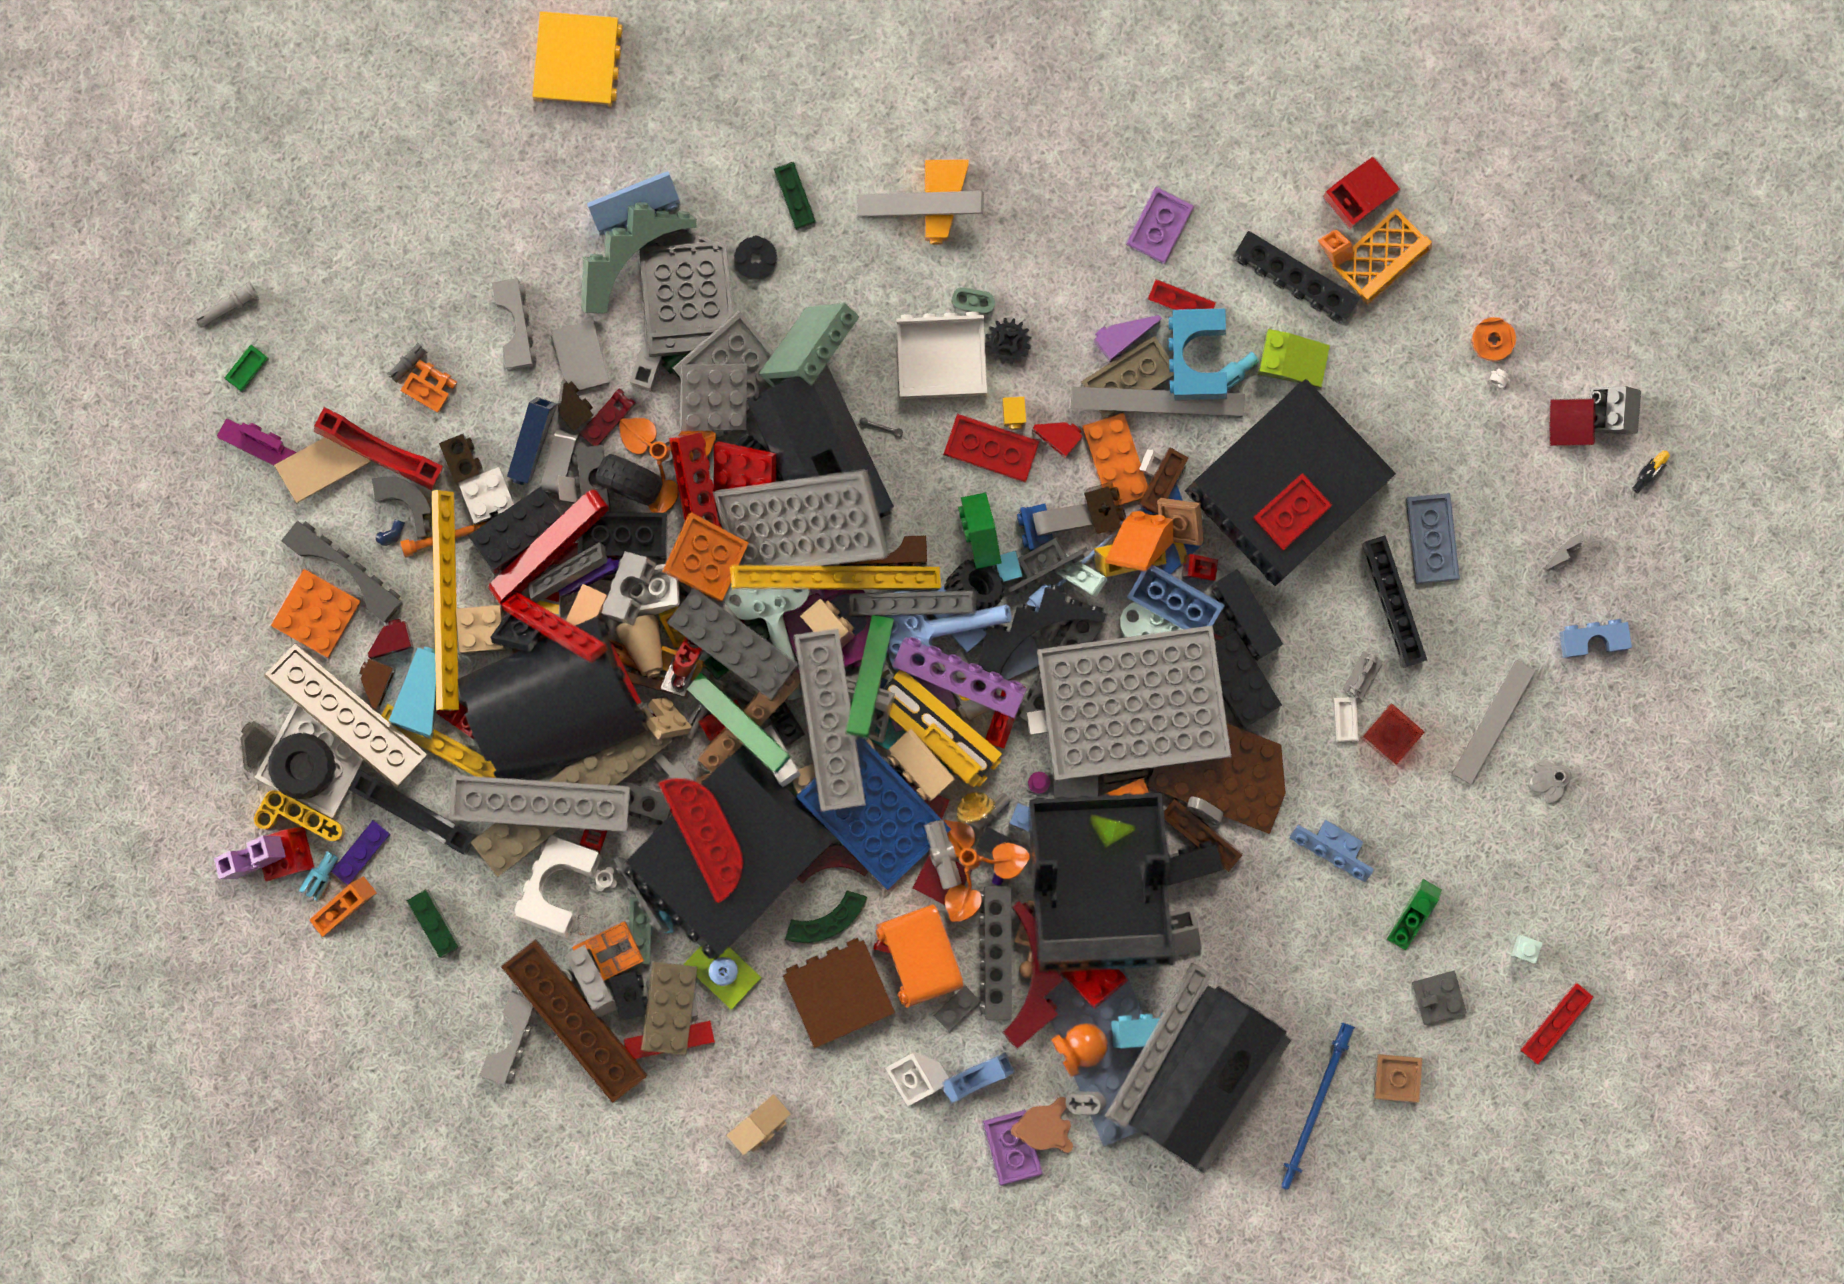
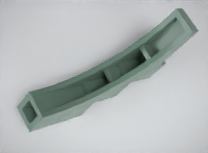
M636 202L635 206L628 205L627 231L623 228H613L612 231H606L605 256L603 257L602 254H590V257H583L581 309L585 313H607L609 297L614 282L632 255L646 243L665 233L679 229L696 228L697 219L687 211H678L677 214H669L667 211H656L655 214V210L648 206V203Z

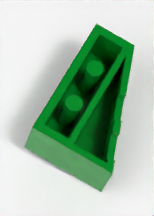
M986 492L960 497L962 506L958 507L966 543L971 545L976 569L1002 564L996 527Z

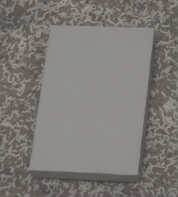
M593 320L551 330L563 379L568 383L572 381L579 391L610 383Z

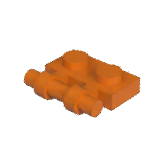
M419 360L416 368L422 372L419 376L411 372L400 391L439 414L450 396L447 392L443 391L444 387L447 385L454 389L457 381L452 379L448 373L445 372L443 374L435 369L431 363ZM429 375L438 380L436 386L426 381Z

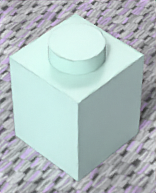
M1518 935L1511 956L1536 964L1543 943L1523 935Z

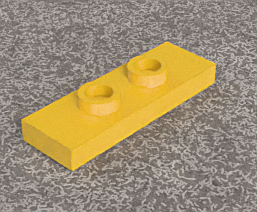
M934 722L919 737L925 746L966 784L982 768Z

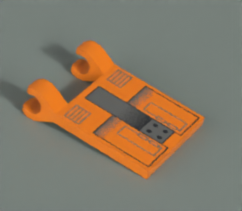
M626 921L572 947L574 951L585 945L587 950H591L601 971L600 975L603 981L644 961Z

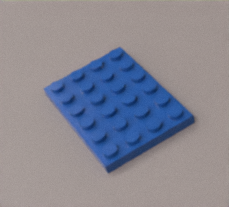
M858 736L855 740L865 805L821 811L816 777L796 796L888 890L929 851L930 845L924 825L942 819L863 737ZM944 822L946 832L948 833L951 828Z

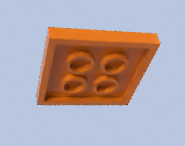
M691 512L687 516L662 572L721 602L731 583V567L739 565L749 542Z
M303 569L271 626L329 658L362 601Z

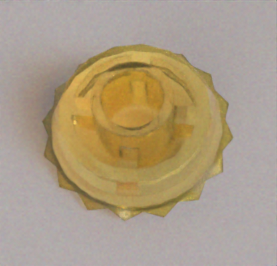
M969 793L957 805L956 818L962 824L966 822L971 824L973 821L978 822L988 814H991V811L995 809L994 805L996 802L985 793Z

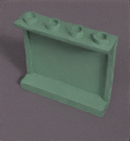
M846 303L806 307L759 372V375L772 387L781 384L785 377L801 376L807 383L812 385L860 317Z

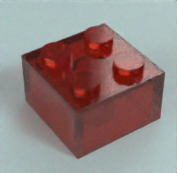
M1391 703L1387 705L1360 738L1392 766H1396L1425 731Z

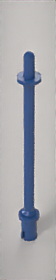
M1342 1022L1336 1040L1332 1041L1334 1051L1290 1164H1283V1166L1288 1167L1282 1182V1188L1285 1190L1290 1188L1296 1171L1302 1173V1169L1298 1165L1340 1057L1350 1047L1348 1043L1355 1029L1354 1026Z

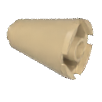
M653 614L639 616L636 618L634 626L626 623L617 626L615 629L617 636L642 676L654 678L660 675L663 663L657 616L655 617Z

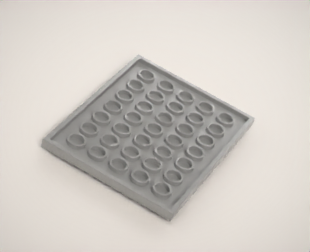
M1212 626L1037 650L1055 781L1231 757Z

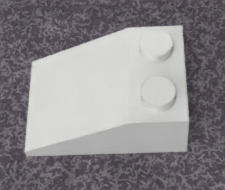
M665 564L656 565L649 584L637 583L631 588L630 598L641 605L637 617L657 615L679 605V580L662 572Z

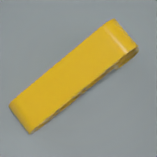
M271 790L265 795L254 816V823L260 829L268 830L273 828L282 815L329 841H339L345 835V828L341 823L294 798L284 795L278 790ZM275 794L281 797V803L278 806H274L271 803V799ZM297 804L301 811L298 816L293 817L290 810L293 805ZM265 813L271 819L270 823L266 826L262 825L260 820L261 816ZM313 815H317L320 819V823L316 827L310 825V818ZM324 826L332 828L337 826L336 831L339 832L338 835L331 837L332 833L327 829H323Z

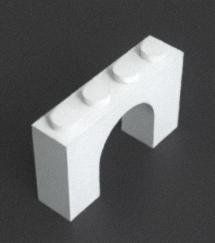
M551 836L541 846L542 854L532 867L533 875L531 880H527L523 889L525 894L522 901L519 900L516 904L515 916L521 922L568 938L576 918L573 913L548 904L543 898V885L552 873L564 869L593 878L601 861V856L596 851Z

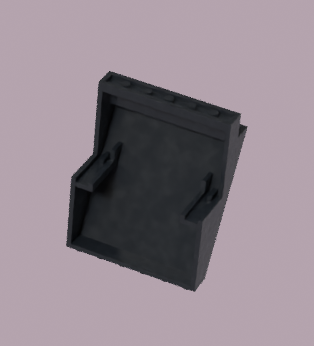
M1305 379L1195 479L1185 492L1195 503H1200V507L1206 516L1226 534L1265 578L1276 587L1396 473L1320 392ZM1303 473L1332 504V507L1287 548L1282 550L1253 518Z
M743 745L731 756L729 755L701 784L717 799L742 852V873L732 893L719 903L716 902L673 813L621 867L624 875L628 879L634 880L639 885L640 891L646 896L649 895L655 901L656 907L663 912L665 911L670 916L672 923L677 927H681L686 932L688 939L693 943H697L702 948L704 955L713 960H717L836 839L785 786L782 787L779 784L777 778Z
M1125 793L1112 796L1104 794L1092 797L1082 795L1072 798L1061 796L1052 799L1035 798L1029 800L1028 816L1036 957L1039 960V971L1060 972L1173 966L1175 951L1167 890L1170 860L1162 793Z

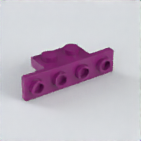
M225 419L217 434L218 439L273 466L297 453L285 447L280 436L272 432L268 435L262 432V428L254 423L249 425L242 423L240 425L230 419Z

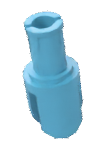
M1250 352L1237 363L1230 362L1219 371L1227 372V391L1244 380L1245 373L1260 363L1253 352Z
M327 851L318 868L311 869L298 891L303 893L313 876H316L308 888L306 896L311 897L323 880L314 896V900L318 902L331 880L329 873L339 857L334 854L332 856V853Z

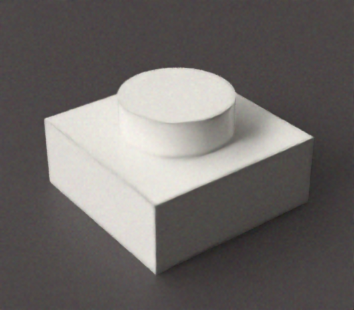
M1147 449L1140 470L1153 477L1163 456Z

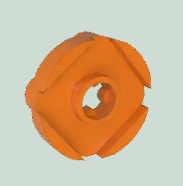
M1490 317L1484 319L1475 327L1471 339L1472 346L1480 358L1493 362L1500 361L1506 358L1515 347L1516 333L1514 328L1503 321V319ZM1491 334H1495V337L1500 339V341L1496 342V345H1492V342L1488 341Z

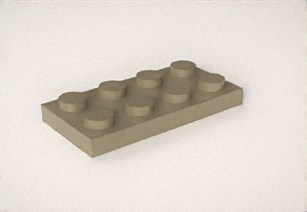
M1153 336L1081 381L1083 387L1152 390L1173 377L1174 372H1170L1169 357L1156 336ZM1098 410L1103 419L1116 412L1115 410Z
M652 962L641 1050L686 1055L697 967Z

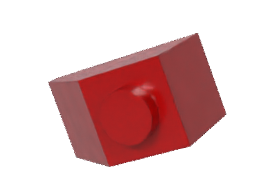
M1067 422L1035 424L1032 428L1035 434L1064 458L1069 455L1083 437L1080 434L1082 432L1081 429L1073 423L1071 425Z

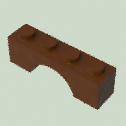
M926 535L904 536L901 545L885 558L839 563V565L901 566V564H910V566L923 567V564H927Z

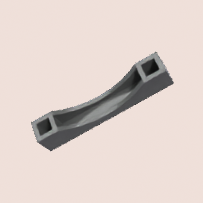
M297 520L281 541L300 556L324 558L343 567L359 585L364 596L366 608L387 624L403 604L398 600L401 596L391 588L389 591L382 587L384 582L375 575L370 578L364 573L367 569L357 561L355 564L351 563L348 560L349 555L341 548L337 551L330 545L333 542L323 534L318 537L313 533L315 528L305 521L302 524Z

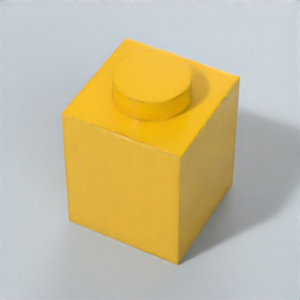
M1025 396L1003 398L1004 426H1009V430L1022 429V425H1026Z

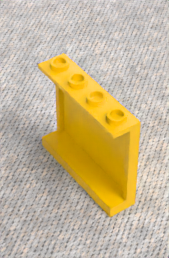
M540 11L532 95L534 101L543 102V99L608 104V107H612V101L616 102L617 88H614V80L619 78V67H616V59H620L621 46H617L618 38H622L623 25L619 24L618 18Z

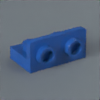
M1046 503L1027 508L1021 507L1020 513L1017 514L1019 527L1023 526L1025 534L1021 535L1024 548L1028 547L1029 552L1053 540L1052 534L1037 536L1032 515L1037 512L1046 511Z

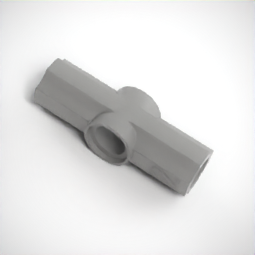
M943 820L933 821L924 825L930 845V857L933 865L937 868L942 888H951L961 884V878L955 862L956 853L952 843L949 842Z

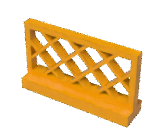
M1396 208L1352 247L1354 257L1347 261H1354L1353 272H1344L1339 266L1335 268L1333 264L1332 267L1361 296L1364 303L1368 305L1431 250L1432 241L1427 236L1424 237ZM1397 216L1402 222V229H1389V221ZM1377 232L1386 233V243H1373V235ZM1402 233L1401 244L1388 243V234ZM1404 233L1414 234L1418 240L1413 244H1404ZM1360 247H1370V258L1357 257V250ZM1372 247H1385V258H1372ZM1388 248H1401V255L1398 258H1387ZM1356 261L1369 262V272H1356ZM1372 262H1385V269L1381 273L1371 272ZM1356 276H1369V282L1363 289L1355 283Z

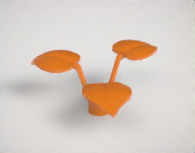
M646 418L621 419L619 429L625 447L634 454H643L649 446L651 456L657 460L663 485L656 501L648 507L651 512L665 513L675 504L679 494L677 483L673 480H665L662 462L666 461L670 456L671 446L667 447L660 441L651 443L656 439L657 431L655 425ZM681 431L679 435L702 432V436L706 441V457L709 456L716 440V434L713 431ZM692 452L689 455L691 461L693 460Z
M944 819L943 821L951 828L947 836L949 842L954 847L956 858L959 857L961 863L965 866L968 883L967 888L961 884L950 888L945 897V906L952 922H961L975 915L982 902L980 892L971 890L970 870L978 868L983 861L994 864V872L999 877L1012 879L1023 871L1030 860V854L1021 846L1003 843L993 849L992 855L994 860L979 856L971 849L975 843L974 830L963 822Z

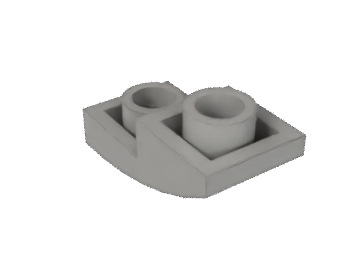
M1582 532L1569 539L1556 550L1546 564L1547 570L1552 567L1554 570H1557L1567 565L1565 560L1570 558L1567 550L1571 553L1581 548L1580 543L1585 541Z

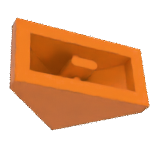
M1337 229L1318 240L1335 268L1354 257L1351 242Z

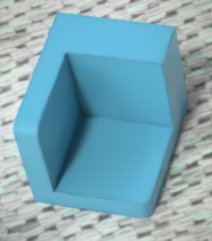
M1016 551L1000 555L1002 564H997V569L1003 582L1023 576Z

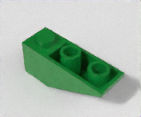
M1422 879L1387 940L1406 951L1439 901L1442 889Z

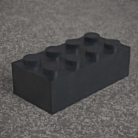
M540 486L468 535V537L496 577L562 515Z
M606 512L578 539V554L600 542L605 546L607 559H621L624 552H629L647 557L650 560H667V513Z
M1238 569L1216 581L1211 586L1213 588L1211 591L1212 596L1216 601H1221L1224 605L1223 614L1228 621L1232 620L1236 626L1234 631L1236 630L1240 638L1245 640L1247 649L1253 658L1255 657L1258 661L1283 645V642Z
M1236 630L1215 643L1222 697L1242 729L1282 706Z

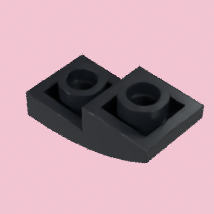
M785 701L769 716L786 746L805 735Z

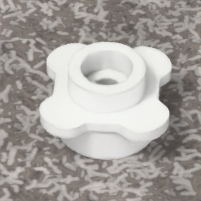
M607 867L601 871L596 870L594 878H596V889L598 891H603L604 888L616 887L617 881L614 879V869L612 867Z

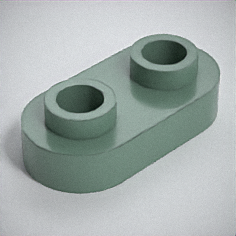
M961 287L956 289L952 295V303L959 310L988 314L995 306L993 295L986 291ZM960 296H965L967 301L961 303L958 299ZM986 300L988 306L982 307L980 301Z

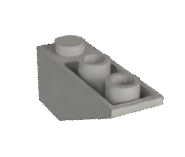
M647 334L635 362L630 384L631 386L652 392L663 356L649 357Z

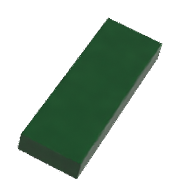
M794 161L774 168L795 229L798 230L816 223Z

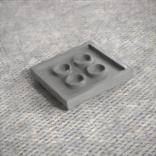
M681 364L680 430H746L747 364Z

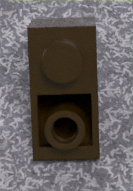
M563 379L560 384L557 412L574 432L594 416L590 411L593 407L586 398L581 400L577 395L579 389L572 381L568 383Z

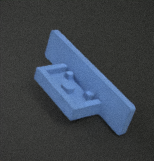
M1327 820L1323 822L1317 835L1300 825H1297L1290 835V839L1294 840L1298 845L1311 850L1317 856L1328 860L1334 866L1350 873L1356 879L1366 882L1374 871L1373 868L1356 859L1363 841Z

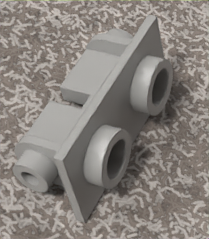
M1363 651L1343 690L1362 700L1383 661L1379 660L1374 654H1368Z

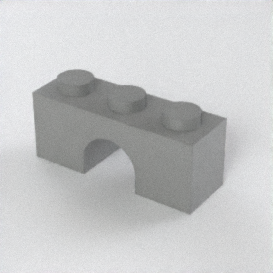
M624 552L623 558L619 561L617 574L612 580L609 595L604 601L602 613L612 620L634 626L641 605L630 598V590L637 583H650L656 563L647 557Z
M583 945L566 954L565 957L595 1015L601 1018L618 1009L586 946Z

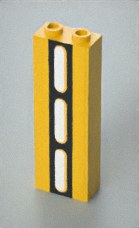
M899 670L885 686L884 690L895 693L889 718L904 731L908 732L911 729L919 738L934 722L982 767L967 783L971 788H974L975 785L980 787L988 778L985 773L990 768L994 771L1002 760L999 758L1002 755L1001 752L907 672Z

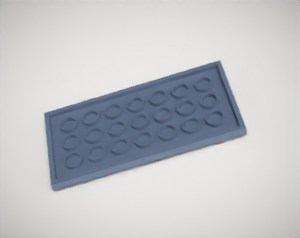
M1118 968L1128 979L1125 969ZM1061 976L1063 981L1044 997L1045 1000L1050 998L1057 1006L1055 1011L1058 1015L1051 1020L1056 1035L1059 1034L1061 1038H1066L1070 1029L1075 1025L1084 1023L1096 1025L1106 1035L1108 1050L1105 1057L1095 1066L1088 1068L1079 1066V1074L1074 1076L1080 1091L1099 1092L1106 1099V1107L1103 1111L1097 1114H1090L1102 1145L1105 1147L1139 1132L1129 1124L1126 1128H1123L1105 1116L1144 1046L1113 1048L1111 1021L1119 1020L1118 1016L1132 1015V1019H1140L1139 1015L1143 1014L1129 979L1100 1006L1094 1009Z

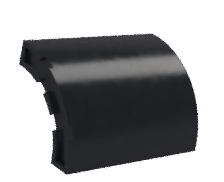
M598 616L576 625L577 628L606 644L607 651L592 663L551 638H547L536 643L530 652L520 650L458 679L462 703H467L469 710L466 713L469 726L486 762L491 761L496 769L493 771L496 778L536 781L647 731L646 721H648V716L644 709H640L624 681L625 674L622 668L618 667L609 639L610 629L605 622H601Z

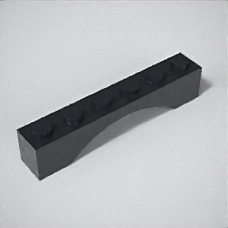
M359 770L349 787V790L417 827L462 855H467L472 846L471 841L477 837L364 771Z

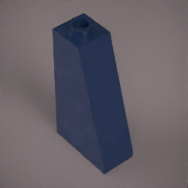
M536 397L528 403L507 477L512 478V482L524 485L532 480L558 403Z

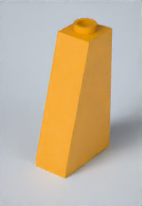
M925 160V192L962 191L969 160ZM925 215V241H930L932 245L943 244V241H947L955 215Z

